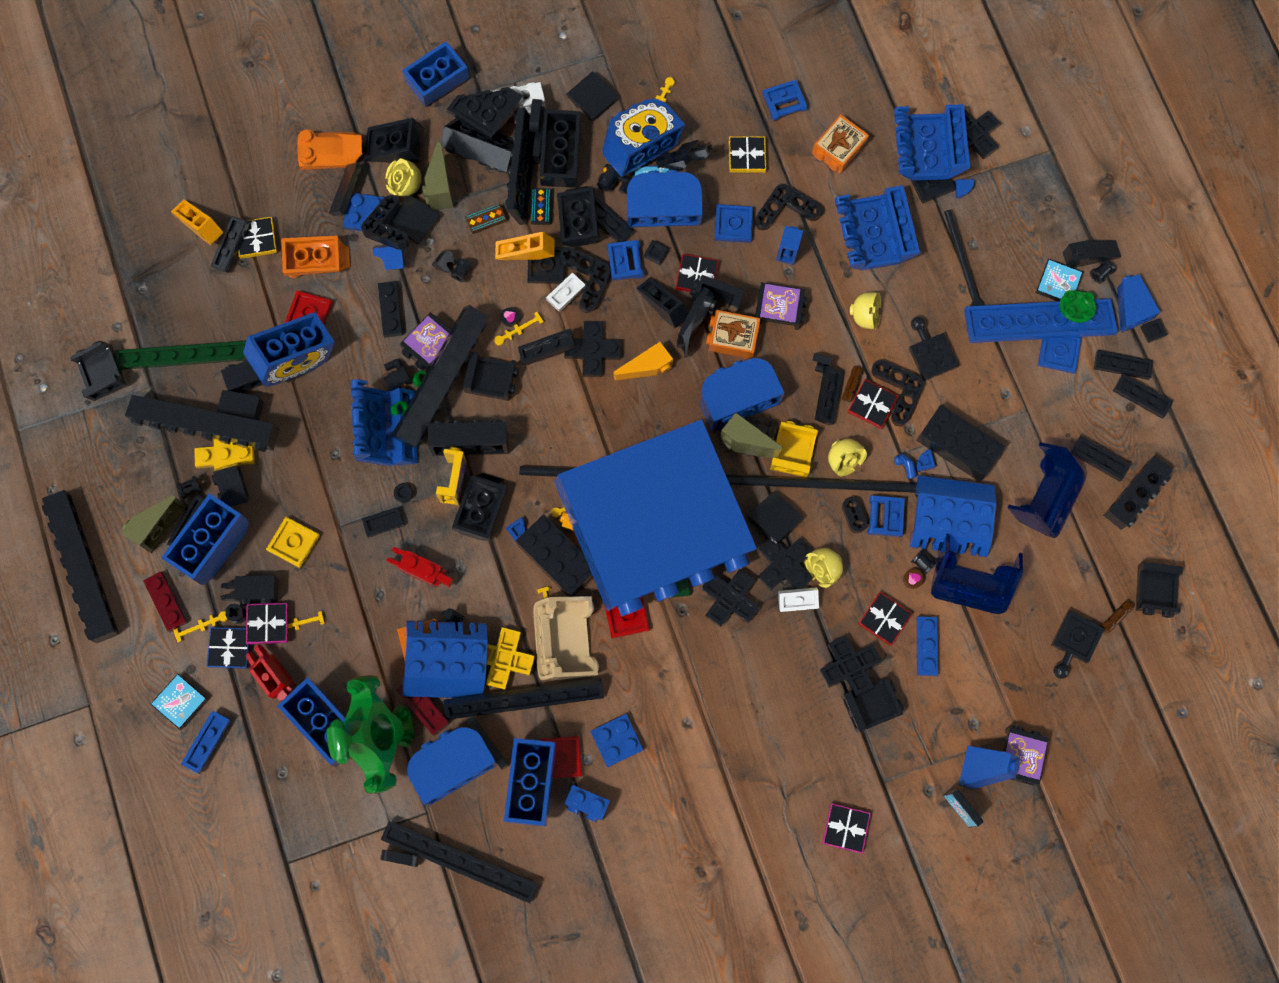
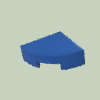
M956 179L955 199L963 198L967 195L974 185V180Z
M931 449L925 451L918 458L916 473L935 469L936 466Z
M522 517L506 527V530L515 542L525 532V523Z

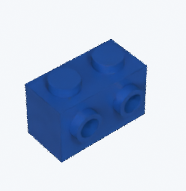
M572 785L565 801V805L568 806L567 810L579 814V811L587 814V819L597 822L598 819L603 820L610 803L609 800Z

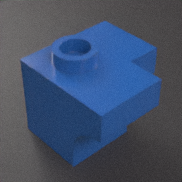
M387 245L373 247V255L383 260L385 270L404 268V249L397 250Z

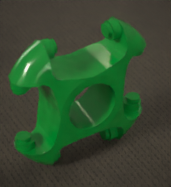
M363 675L347 682V691L352 695L350 708L344 723L340 720H334L330 727L327 728V742L331 758L340 764H345L350 756L365 774L366 781L363 784L365 791L375 794L385 792L396 786V775L389 773L398 744L402 747H408L415 738L411 712L404 706L398 705L394 708V713H391L375 692L380 686L378 677Z

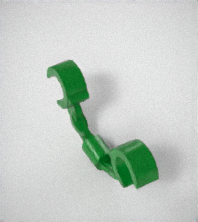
M419 371L413 375L412 381L415 387H419L421 383L418 376H424L426 372ZM398 401L394 403L391 407L392 414L394 416L399 414L397 406H400L403 415L407 408V402Z

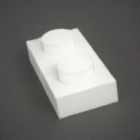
M571 273L546 297V300L560 312L586 288V285L575 274Z
M817 587L778 591L780 612L819 608Z

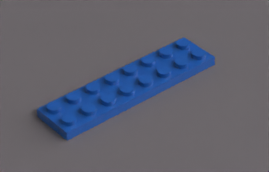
M1094 299L1097 307L1096 314L1091 320L1083 323L1073 322L1064 317L1060 311V301L966 306L964 308L969 343L1116 335L1118 330L1111 299Z

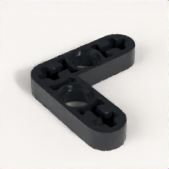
M779 184L757 214L755 226L761 231L769 229L784 206L810 221H816L821 216L822 207L786 184ZM784 190L786 193L782 195L779 201V193ZM801 199L803 204L795 206L793 200ZM774 203L778 206V209L771 211L768 205ZM813 209H816V213L810 214ZM767 214L766 223L761 224L760 220H763Z
M388 195L383 198L362 223L361 229L366 238L397 250H403L410 245L407 233L387 225L400 209L397 196ZM379 215H385V217L381 219L377 218V216ZM384 233H390L386 237H381Z
M565 247L559 255L561 264L590 276L579 307L584 313H591L594 311L611 271L610 267L605 262L573 248ZM567 253H570V254H571V255H570L571 258H569L568 260H566V259H565V255H566ZM576 256L579 257L576 264H574ZM587 260L590 266L582 268L580 261ZM603 268L605 273L602 274L599 280L597 279L599 270ZM592 283L599 285L600 290L598 292H593L590 289ZM590 295L593 298L590 302L591 305L587 308L584 302H587Z
M877 360L871 368L872 375L879 380L902 389L892 412L891 421L895 426H903L908 421L924 385L923 379L889 362ZM879 366L883 367L881 373L877 372ZM890 369L891 372H890L889 376L887 377V376H886V375H887V372H888V370ZM900 373L902 380L895 381L892 374ZM906 377H908V382L904 385L903 383L906 380ZM916 381L917 386L915 388H912L911 383ZM905 396L910 397L912 404L905 405L902 402V398ZM901 409L905 410L902 415L904 419L898 421L896 415H899Z

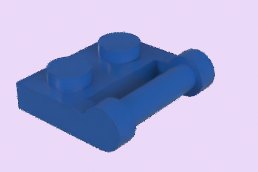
M796 80L762 91L772 121L778 120L781 116L807 110L805 99ZM795 100L798 102V104L776 110V106Z
M633 240L607 244L612 281L645 277L639 252L641 247L640 241ZM627 249L632 250L635 270L629 269Z
M869 496L871 510L870 527L867 529V534L902 537L905 498ZM879 504H884L883 528H877Z

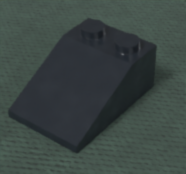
M414 118L368 127L364 160L392 163L394 160L398 161L402 158L410 162L421 161L425 128Z

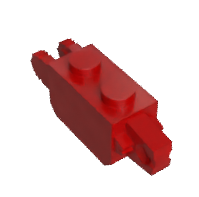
M393 547L391 551L402 556L401 561L398 562L389 557L386 559V562L397 567L404 574L432 587H439L441 583L450 588L453 583V579L445 575L446 571L441 566L408 550L405 552L397 547Z
M257 644L254 650L260 658L258 659L252 652L246 655L247 660L252 665L249 671L267 696L282 701L294 690L293 687L296 684L273 654L270 655L262 645Z

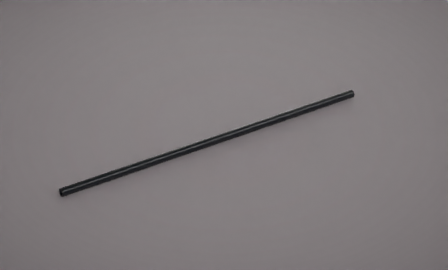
M520 466L519 475L557 477L558 474L573 468ZM726 475L730 485L916 493L917 484Z

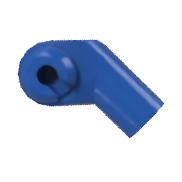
M899 454V456L894 457L895 465H903L905 467L908 479L917 477L914 462L905 454Z

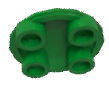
M1066 291L1059 303L1061 313L1070 321L1077 323L1091 320L1096 314L1097 309L1096 303L1093 300L1094 295L1090 292Z

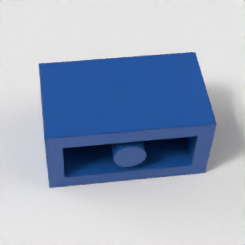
M785 226L776 261L794 265L803 233L802 230L795 226Z

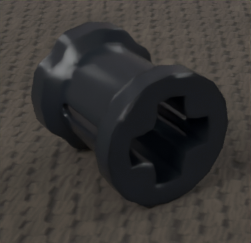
M458 258L454 272H451L450 276L459 282H465L469 269L473 267L472 263L463 258Z
M1105 259L1099 267L1090 271V276L1095 282L1101 284L1106 276L1115 272V267L1109 260Z
M192 476V479L184 483H176L183 499L196 491H202L196 476Z
M921 549L912 559L911 563H915L926 575L936 564V561L928 558Z
M230 604L225 609L226 618L233 623L241 624L246 620L247 611L240 605ZM234 611H237L239 614L237 617H235Z

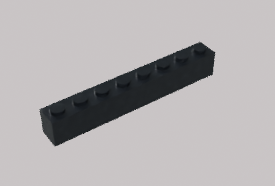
M471 305L463 307L391 435L393 438L410 448L421 444L424 439L422 435L425 429H428V424L433 423L432 417L434 413H437L442 407L441 401L443 397H446L451 391L450 385L452 381H455L460 375L459 369L461 365H464L469 359L470 355L468 353L470 349H473L478 343L477 337L479 333H482L487 327L486 321L488 316Z
M136 395L131 396L125 416L131 420V423L137 426L146 424L152 429L160 430V428H165L166 431L175 434L179 431L190 437L199 435L205 440L212 441L213 439H218L219 442L228 445L233 442L237 443L236 445L239 447L248 448V446H252L254 449L262 452L274 450L280 431L274 423Z
M62 490L42 498L44 504L42 505V510L49 518L48 527L51 533H54L56 539L54 540V545L61 553L60 562L62 567L66 568L68 574L66 575V580L69 586L73 588L74 593H72V597L79 606L80 611H78V615L81 621L85 623L86 629H84L87 639L100 643L120 635L71 494Z

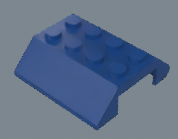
M964 104L945 105L944 113L908 115L909 106H900L894 109L895 123L898 125L895 129L897 153L901 156L898 159L899 173L910 180L950 179L970 169Z
M903 185L885 188L883 195L849 200V194L838 196L834 199L837 212L840 215H844L839 221L842 224L841 229L844 241H846L845 246L854 249L847 253L848 258H850L851 268L863 271L898 265L920 254Z
M351 380V396L354 400L352 402V430L355 436V440H353L354 458L360 462L385 466L417 464V445L410 448L391 436L402 417V408L400 406H397L399 414L396 416L392 414L391 407L398 401H406L408 406L415 394L414 390L397 388L393 391H385L365 387L364 385L368 384V381Z
M918 475L915 493L918 497L914 530L910 534L909 546L919 548L920 545L921 549H926L928 539L934 538L932 542V549L934 551H937L939 547V550L942 552L957 553L959 548V554H964L967 543H972L970 548L972 556H976L978 551L979 557H987L992 543L996 512L994 485Z
M406 620V654L402 696L459 698L483 694L487 660L486 623H477L476 631L475 623H470L469 635H463L462 622L457 623L456 631L455 622L438 621L436 631L435 621H430V633H423V621H418L417 630H415V621Z

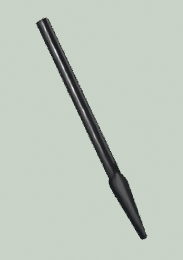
M946 210L944 214L972 299L971 306H984L983 301L979 299L952 211Z

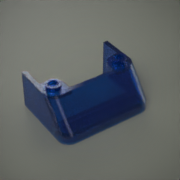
M1040 442L1039 447L1045 454V457L1041 460L1040 468L1045 476L1030 505L1022 504L1018 507L1009 504L1007 508L1020 523L1045 536L1056 538L1060 534L1084 485L1085 472L1068 448Z
M946 534L937 557L931 584L932 596L939 600L993 614L1005 613L1023 574V553H1018L1013 567L999 566L991 575L956 566L957 556L950 551V535Z

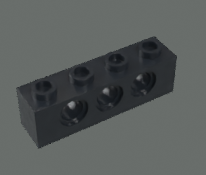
M1153 456L1103 516L1120 530L1125 527L1130 528L1136 522L1135 516L1138 512L1141 514L1148 507L1147 501L1149 499L1153 500L1160 492L1158 488L1161 485L1164 486L1171 479L1169 475L1173 469L1158 457ZM1148 477L1154 480V484L1148 481ZM1136 490L1142 493V498L1137 495ZM1125 504L1131 507V512L1126 510Z

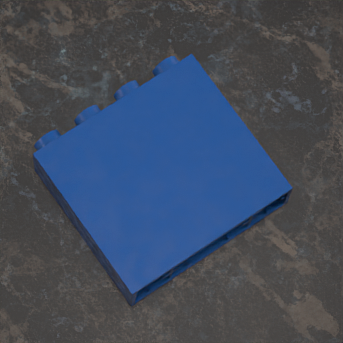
M702 419L560 473L554 480L606 610L610 611L618 607L621 617L644 608L640 600L644 596L654 593L657 602L678 594L679 591L676 583L689 578L692 586L696 587L715 579L711 570L715 567L725 564L728 573L750 564L746 555L757 549Z

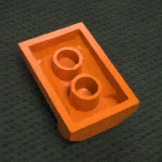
M303 130L298 135V162L300 170L346 168L348 164L356 163L357 159L362 155V135L354 132L314 133L311 130Z
M338 236L281 238L284 276L297 278L301 275L340 272L350 268L349 247L343 244Z

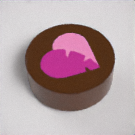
M917 569L908 570L903 577L904 584L910 589H917L924 581L923 574Z

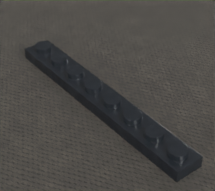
M602 678L445 699L446 719L451 720L604 698Z
M391 821L388 822L381 837V840L527 903H531L538 886L533 881Z

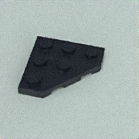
M509 87L491 92L490 90L480 91L467 96L462 94L456 96L447 108V113L492 141L524 99L522 95Z

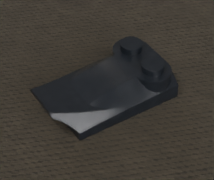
M584 186L557 193L562 244L576 247L595 243L599 239L600 233L597 224L593 187Z
M702 286L678 334L676 347L683 351L684 358L687 357L691 337L700 329L705 319L713 315L716 308L717 300L715 295L704 286Z
M485 473L477 476L471 475L453 522L452 530L474 539L489 541L493 535V528L508 488L504 483V479Z

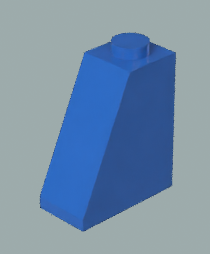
M1139 274L1133 277L1132 275L1126 276L1117 287L1119 321L1122 333L1155 319L1160 313Z
M967 746L959 785L972 790L1016 778V774L1020 769V758L1011 753Z

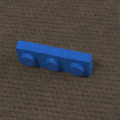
M918 616L916 617L917 676H938L937 617Z
M212 710L181 765L200 774L231 720Z

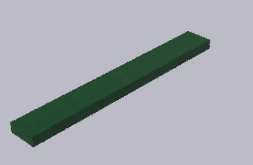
M246 341L115 350V355L121 370L235 362L246 359L243 354Z

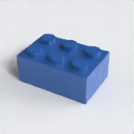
M447 41L402 70L405 82L425 107L469 79L467 66Z

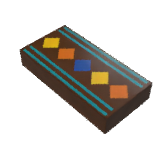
M500 203L465 216L472 234L507 222Z

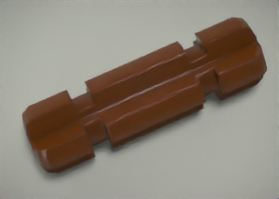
M857 366L852 368L842 400L846 402L852 401L862 368Z
M1125 601L1120 606L1121 608H1118L1101 625V627L1105 628V632H1111L1134 609V606L1129 601Z

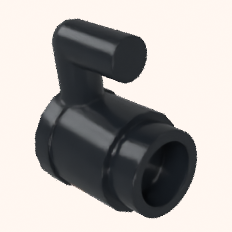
M605 164L598 178L597 186L609 192L614 187L616 181L619 180L622 184L618 191L625 194L631 180L627 176L621 177L611 164Z
M400 359L384 364L386 371L396 367L395 371L383 377L389 391L411 384Z

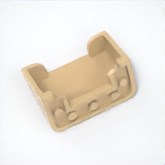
M592 596L548 597L534 604L537 668L541 680L598 675L599 663L595 657L589 656L586 619L594 612Z

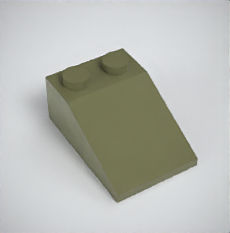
M437 142L424 178L426 186H422L426 205H430L434 211L453 208L445 157L441 142Z
M737 413L733 415L721 431V445L727 450L773 459V457L779 458L782 446Z
M172 495L126 521L121 534L152 553L186 506Z

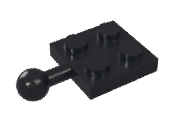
M917 316L912 319L911 327L913 330L918 331L922 342L910 346L909 351L923 381L958 368L959 364L944 333L929 338L925 330L926 322L924 318Z
M1068 610L1051 644L1053 647L1065 652L1061 663L1055 665L1053 669L1054 675L1059 679L1066 678L1070 672L1068 666L1072 657L1086 664L1089 663L1105 628Z

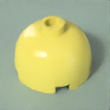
M402 158L398 161L394 160L386 172L385 179H388L386 187L393 195L401 197L410 196L416 193L420 187L421 172L414 163Z
M865 292L855 299L854 304H851L850 315H853L854 321L858 326L865 329L878 328L881 314H878L879 308H881L880 293Z
M853 439L838 440L832 444L828 454V463L838 476H846L855 471L853 467L857 464L860 466L863 464L867 457V451L858 441Z
M819 548L806 555L808 557L805 561L806 570L813 578L812 580L816 578L820 582L818 584L820 587L827 588L839 580L843 573L842 559L839 554L829 548Z

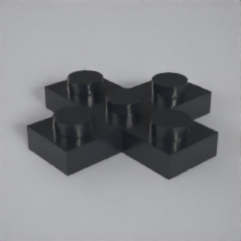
M964 109L968 149L972 147L984 160L999 147L988 134L999 127L1000 122L989 110L974 120Z
M699 140L683 143L677 151L660 155L656 164L658 168L665 167V169L683 171L692 160L706 159L713 148L710 142L700 145Z
M584 321V339H574L576 348L564 352V359H583V377H601L602 359L620 360L621 340L602 339L603 322Z
M801 538L794 542L787 550L780 543L776 544L770 539L759 548L760 553L771 564L758 575V578L770 591L784 578L794 589H802L813 579L800 565L807 558L806 555L813 551Z
M739 569L728 584L713 573L715 579L704 583L701 587L702 591L716 600L705 617L721 628L730 614L734 613L748 624L760 608L744 596L755 582V579Z
M846 636L828 644L836 662L820 669V673L828 688L847 680L855 697L872 690L874 686L866 670L882 663L873 644L857 652L854 651Z

